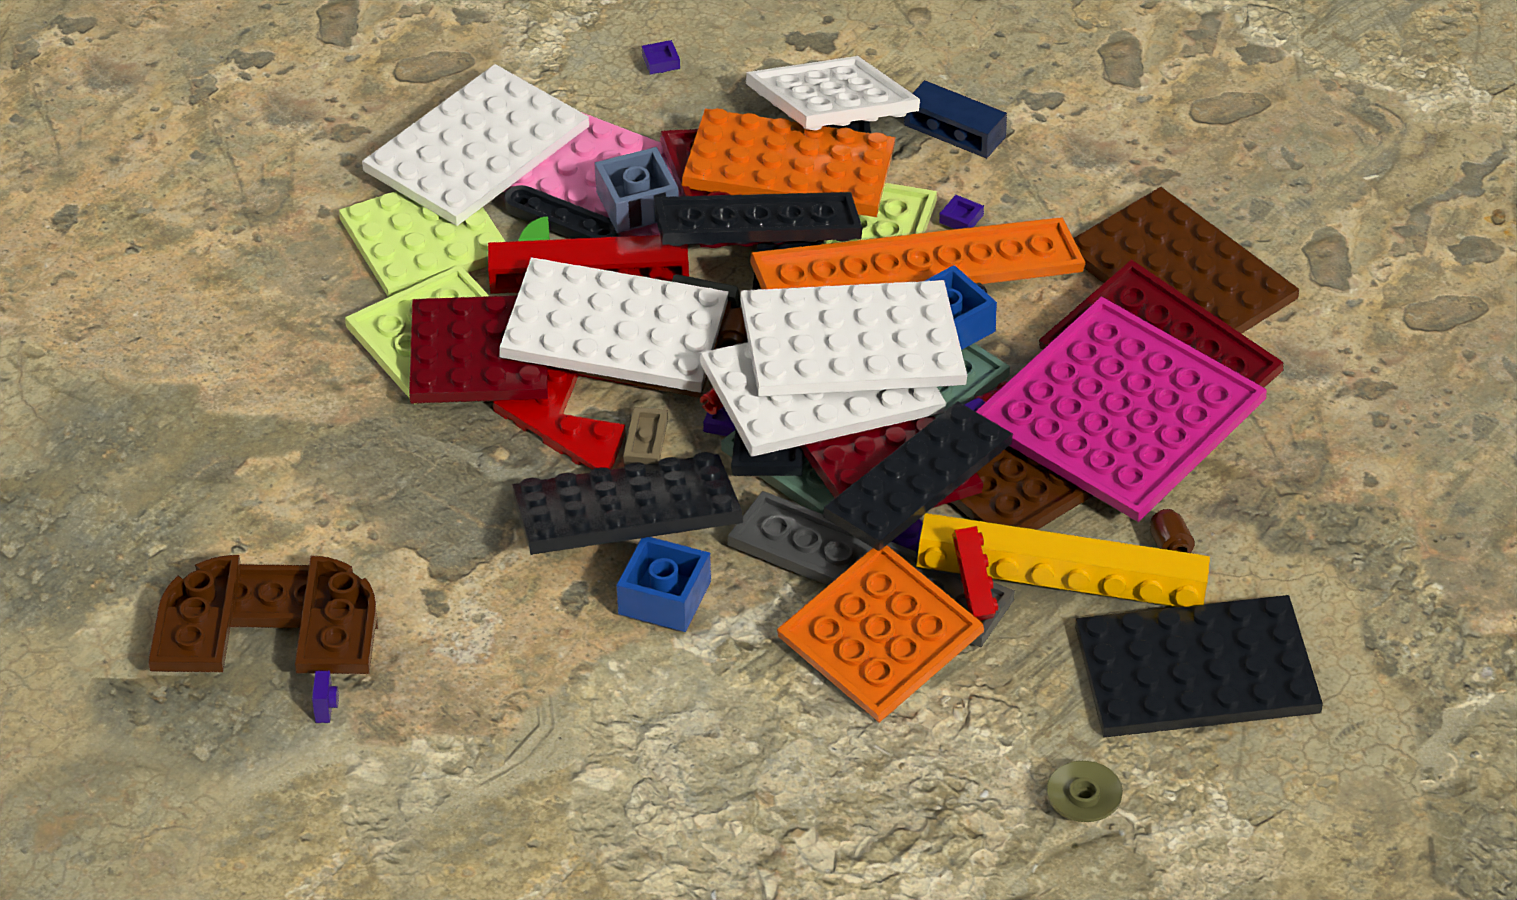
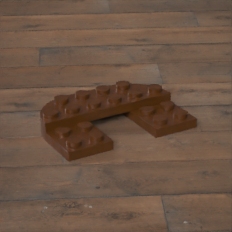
M240 555L219 556L195 564L196 571L191 572L183 579L178 575L169 584L161 597L148 661L150 671L223 672L230 628L252 627L300 628L295 659L296 673L330 671V674H370L375 629H378L375 595L366 578L361 579L353 573L352 566L340 560L311 555L310 565L241 564Z

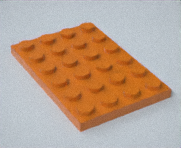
M705 108L682 176V186L708 192H727L730 195L851 192L858 215L877 217L896 137L886 136L883 133L877 132L865 133L854 131L850 128L838 129L822 126L819 130H807L798 122H792L785 118L772 119L759 117L752 113L739 114L727 112L719 108Z

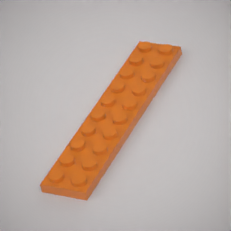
M1063 217L752 252L750 259L761 289L925 281L953 265L974 283L987 284L1083 272L1086 263Z

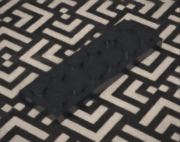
M851 192L654 197L653 209L662 245L749 244L751 242L782 243L784 241L812 243L817 240L845 242L853 239H862L863 228Z
M957 401L824 506L823 518L875 550L880 551L1010 446L1013 433Z

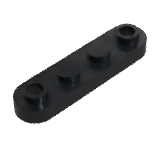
M518 185L508 189L505 193V209L509 214L528 222L548 217L549 230L568 238L620 237V233L616 232L610 218L532 187Z

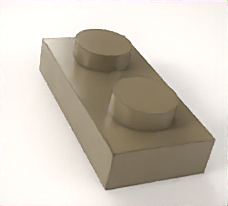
M634 407L623 455L624 466L634 462L658 464L668 424V410Z

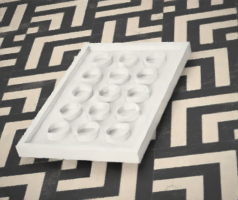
M494 64L362 161L363 171L458 226L588 128L589 116Z
M531 257L500 345L499 357L701 393L706 373L700 364L701 352L714 350L728 302V291Z
M944 280L741 291L740 301L758 396L966 385L967 372Z
M748 342L701 352L700 364L751 457L945 412L946 402L937 387L758 396Z

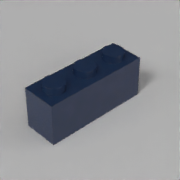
M926 80L912 93L920 99L919 111L909 112L904 116V126L986 159L1006 138V112Z

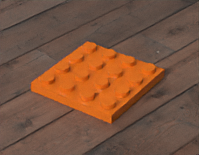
M886 545L880 551L872 548L781 625L777 632L778 637L880 723L984 632V625Z

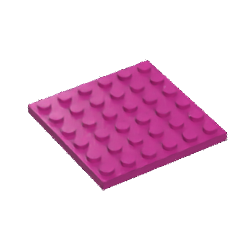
M1101 296L976 412L1013 433L1012 444L1010 445L1012 448L1139 522L1266 399L1267 389Z

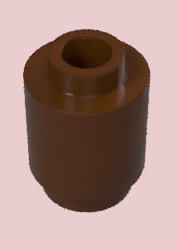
M734 308L726 313L718 334L720 336L718 348L746 343L747 333L742 308Z
M1163 509L1153 515L1150 521V533L1159 549L1186 553L1192 552L1195 540L1179 513L1172 509Z

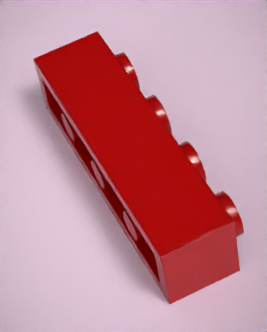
M977 526L957 529L953 532L952 538L968 611L979 621L992 619L996 611H998V603L996 597H992L993 580L991 576H988L986 567H989L988 557L986 554H983L981 547L984 545L982 532L978 533Z

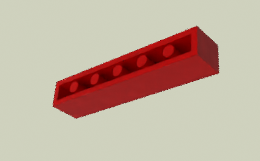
M660 235L488 243L490 294L519 293L531 257L672 282L673 275L676 274L689 277L688 244L682 246L662 245Z

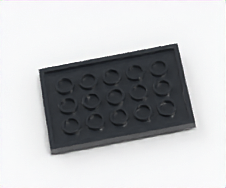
M702 452L694 455V457L685 459L668 457L661 459L658 464L634 462L627 464L624 468L617 469L600 467L591 470L590 473L575 475L574 473L567 472L558 474L555 478L542 480L539 478H527L520 483L512 484L515 503L530 555L743 523L742 509L719 453Z
M1289 595L1076 618L1075 629L1103 738L1322 713L1323 702Z

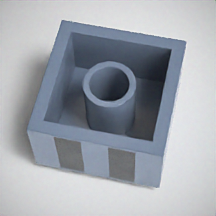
M657 147L594 163L596 193L617 233L657 223L653 209L654 197L679 196L678 186Z

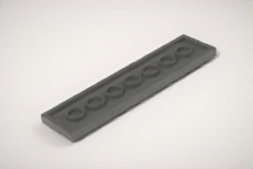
M765 491L760 493L743 515V523L736 524L728 535V546L827 586L872 549L871 546L823 518V514ZM894 542L888 544L891 549L968 611L960 573L916 567L918 552ZM993 582L991 592L992 597L997 599L998 611H996L992 619L981 620L984 625V632L971 644L978 647L983 646L1013 603L1015 590Z

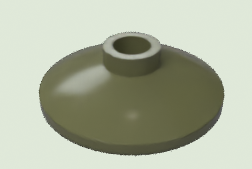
M1074 761L1064 764L1052 773L1047 783V798L1054 810L1060 815L1078 822H1094L1107 818L1118 809L1122 801L1123 788L1120 779L1111 769L1097 762Z

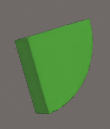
M548 217L536 219L528 224L522 231L518 241L550 240Z

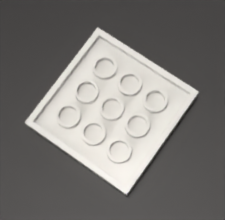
M859 56L751 71L746 74V84L807 130H819L822 126L832 124L846 126L851 121L858 120L876 121L879 117L884 116L903 117L909 112L919 111L920 99Z

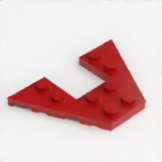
M548 366V399L493 401L495 413L504 419L512 420L523 431L526 432L529 429L542 437L545 445L559 454L570 456L572 462L578 466L583 463L592 470L600 467L613 469L626 435L625 424L563 413L578 376L617 383L623 382Z

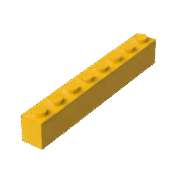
M926 513L924 515L916 567L960 573L952 534L957 529L977 526L978 533L982 532L984 545L981 546L983 554H986L988 557L989 567H986L987 574L993 579L1175 607L1204 605L1210 556Z

